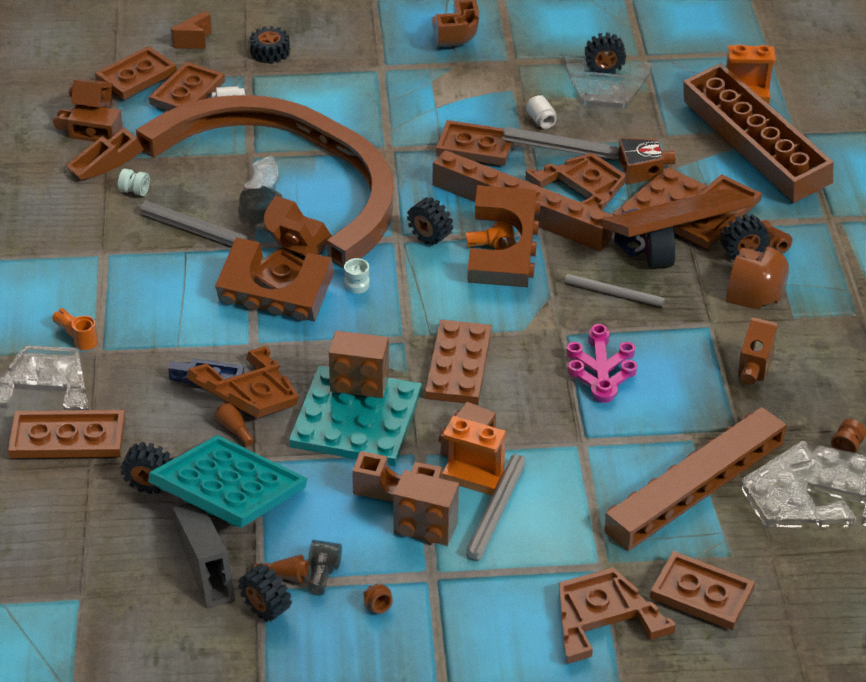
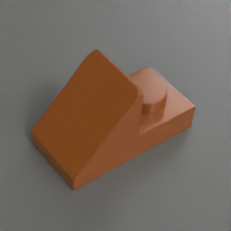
M204 11L172 27V47L178 49H205V36L212 33L211 15Z

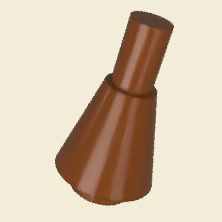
M767 220L762 221V224L769 232L770 239L767 240L769 247L778 250L781 254L788 251L792 245L791 235L773 227Z
M229 402L221 404L216 410L215 420L237 435L246 447L252 445L254 439L246 429L239 408Z
M302 554L273 563H255L254 567L259 564L267 565L270 570L273 569L276 572L277 577L280 576L282 579L300 584L303 583L304 578L309 576V562L304 560Z

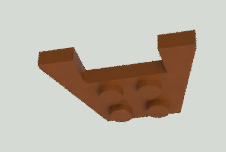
M594 153L567 159L565 164L562 165L548 164L544 165L543 170L535 171L534 169H529L525 172V179L539 187H544L556 179L561 180L586 198L581 203L602 211L626 183V175Z
M267 346L248 351L246 360L257 370L224 379L206 363L189 368L186 376L188 380L256 418L295 406L299 399L288 378L282 376L279 372L278 362L271 359V351Z
M614 567L559 582L564 653L567 664L592 657L593 648L584 633L585 631L638 617L651 640L675 633L676 624L672 619L663 617L658 612L659 608L653 602H647L638 594L639 590Z

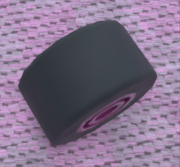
M672 226L645 233V251L650 268L671 267L675 264V238Z

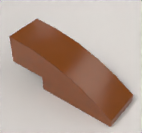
M124 127L109 140L103 136L100 137L66 166L80 180L104 174L123 165L141 153L143 148L138 139Z

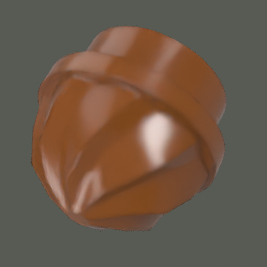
M377 583L369 585L368 589L363 592L364 605L371 612L384 613L393 603L391 591L386 585Z

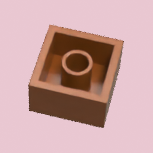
M335 330L329 349L330 392L383 398L389 378V337Z
M404 470L393 493V533L448 546L458 523L459 483Z

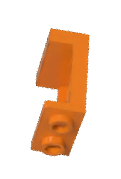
M728 45L725 67L767 104H770L769 88L773 64L776 61L774 46Z
M453 416L444 431V439L449 440L448 463L442 473V479L457 482L461 487L492 496L504 473L506 431Z

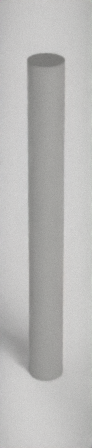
M567 274L565 278L566 284L662 308L664 306V297Z

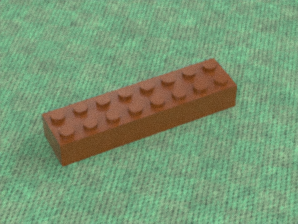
M722 63L683 81L684 102L793 203L833 183L834 162Z

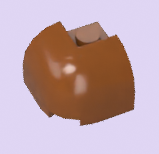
M454 0V13L435 14L432 17L436 47L460 46L468 43L476 36L479 27V9L476 0Z
M275 195L264 214V223L277 244L289 252L306 257L307 253L319 255L327 245V240L332 237L323 222L304 216L294 201Z
M768 246L765 253L741 248L739 256L735 258L731 271L726 302L760 309L761 305L773 302L777 304L782 298L789 275V264L784 255Z

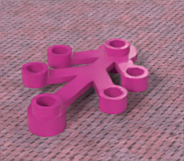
M595 324L589 330L588 342L591 346L595 347L596 360L583 352L582 344L570 342L567 345L566 354L569 358L576 360L569 362L568 374L572 377H577L589 385L596 401L608 403L617 395V386L637 374V363L633 360H626L634 357L635 345L631 342L621 343L619 352L607 360L606 345L609 342V330L603 324ZM621 364V371L609 378L608 373ZM584 365L596 372L598 378L584 371Z

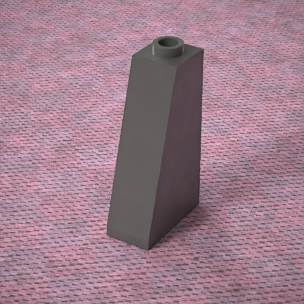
M190 503L173 507L177 533L206 607L211 608L235 601L228 552L208 513Z

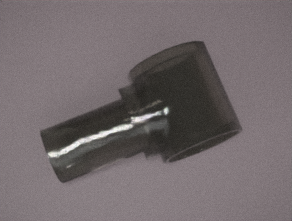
M318 540L311 541L308 562L312 570L308 584L309 593L316 596L324 594L328 576L333 572V569H339L342 557V544Z

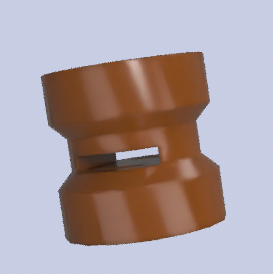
M854 419L844 420L831 439V448L840 456H854L859 449V445L866 437L865 427Z

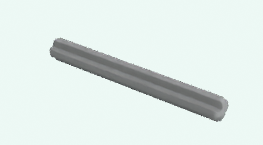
M505 127L503 131L504 141L582 155L594 153L600 158L616 160L618 156L617 146Z
M144 201L140 205V213L142 215L229 246L233 245L236 237L248 240V237L243 234L149 201Z
M517 454L511 456L467 547L466 555L469 559L476 561L481 559L525 466L524 456Z

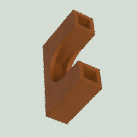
M477 185L475 219L509 223L519 231L521 237L512 247L503 250L470 248L468 283L528 287L529 278H534L535 263H530L531 256L536 257L537 242L533 241V235L538 236L539 221L535 220V214L540 215L541 200L536 199L537 190Z
M236 237L215 285L219 300L229 305L238 304L252 310L260 309L275 315L283 314L301 321L310 320L315 322L334 274L332 258L307 253L297 278L291 284L279 289H266L254 282L255 275L263 258L260 242Z

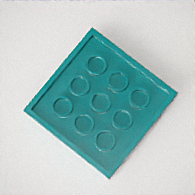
M318 366L289 438V447L357 459L360 451L387 456L388 465L396 466L422 392V383L388 378L383 398L330 392L329 367Z
M216 435L151 471L148 482L159 487L162 491L181 498L186 503L205 510L210 515H215L227 521L232 526L242 528L305 489L308 478Z

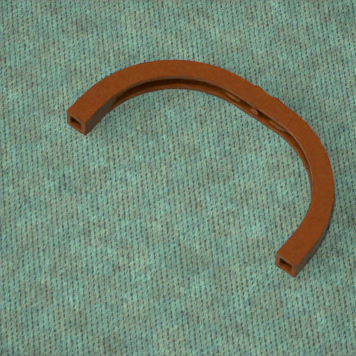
M219 96L178 106L136 129V137L143 148V152L153 158L180 141L204 131L228 126L253 125L277 128L294 133L351 164L368 183L371 195L362 212L351 223L327 240V257H331L332 262L344 268L348 260L353 258L361 259L370 252L382 239L391 222L393 213V179L390 168L382 154L373 144L358 133L307 106L267 96Z

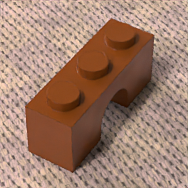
M360 451L352 471L353 494L393 502V493L402 474H398L389 468L387 456ZM414 462L412 472L442 479V467Z

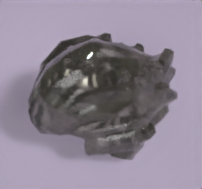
M264 185L257 189H243L239 197L238 207L240 222L248 227L260 229L268 233L269 230L264 223V214L275 195L282 197V194Z

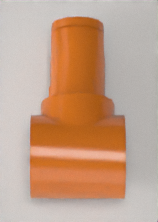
M497 221L488 230L466 232L467 248L489 245L490 248L494 247L496 250H503L516 244L514 227L506 222Z
M60 308L59 312L56 311L53 314V322L66 329L67 334L74 338V344L77 349L86 351L93 349L97 345L95 320L92 317H74L63 308Z

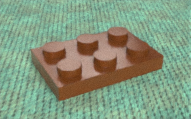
M147 46L96 72L95 77L97 81L113 83L112 92L124 100L173 75L177 71V65L150 46Z
M186 61L149 96V103L169 111L190 102L207 99L212 95V92L216 91L217 87H220L225 82V74Z
M447 120L436 147V155L440 156L446 150L473 161L505 166L513 142L503 140L504 128Z
M673 551L651 589L650 598L733 630L754 590L755 581Z

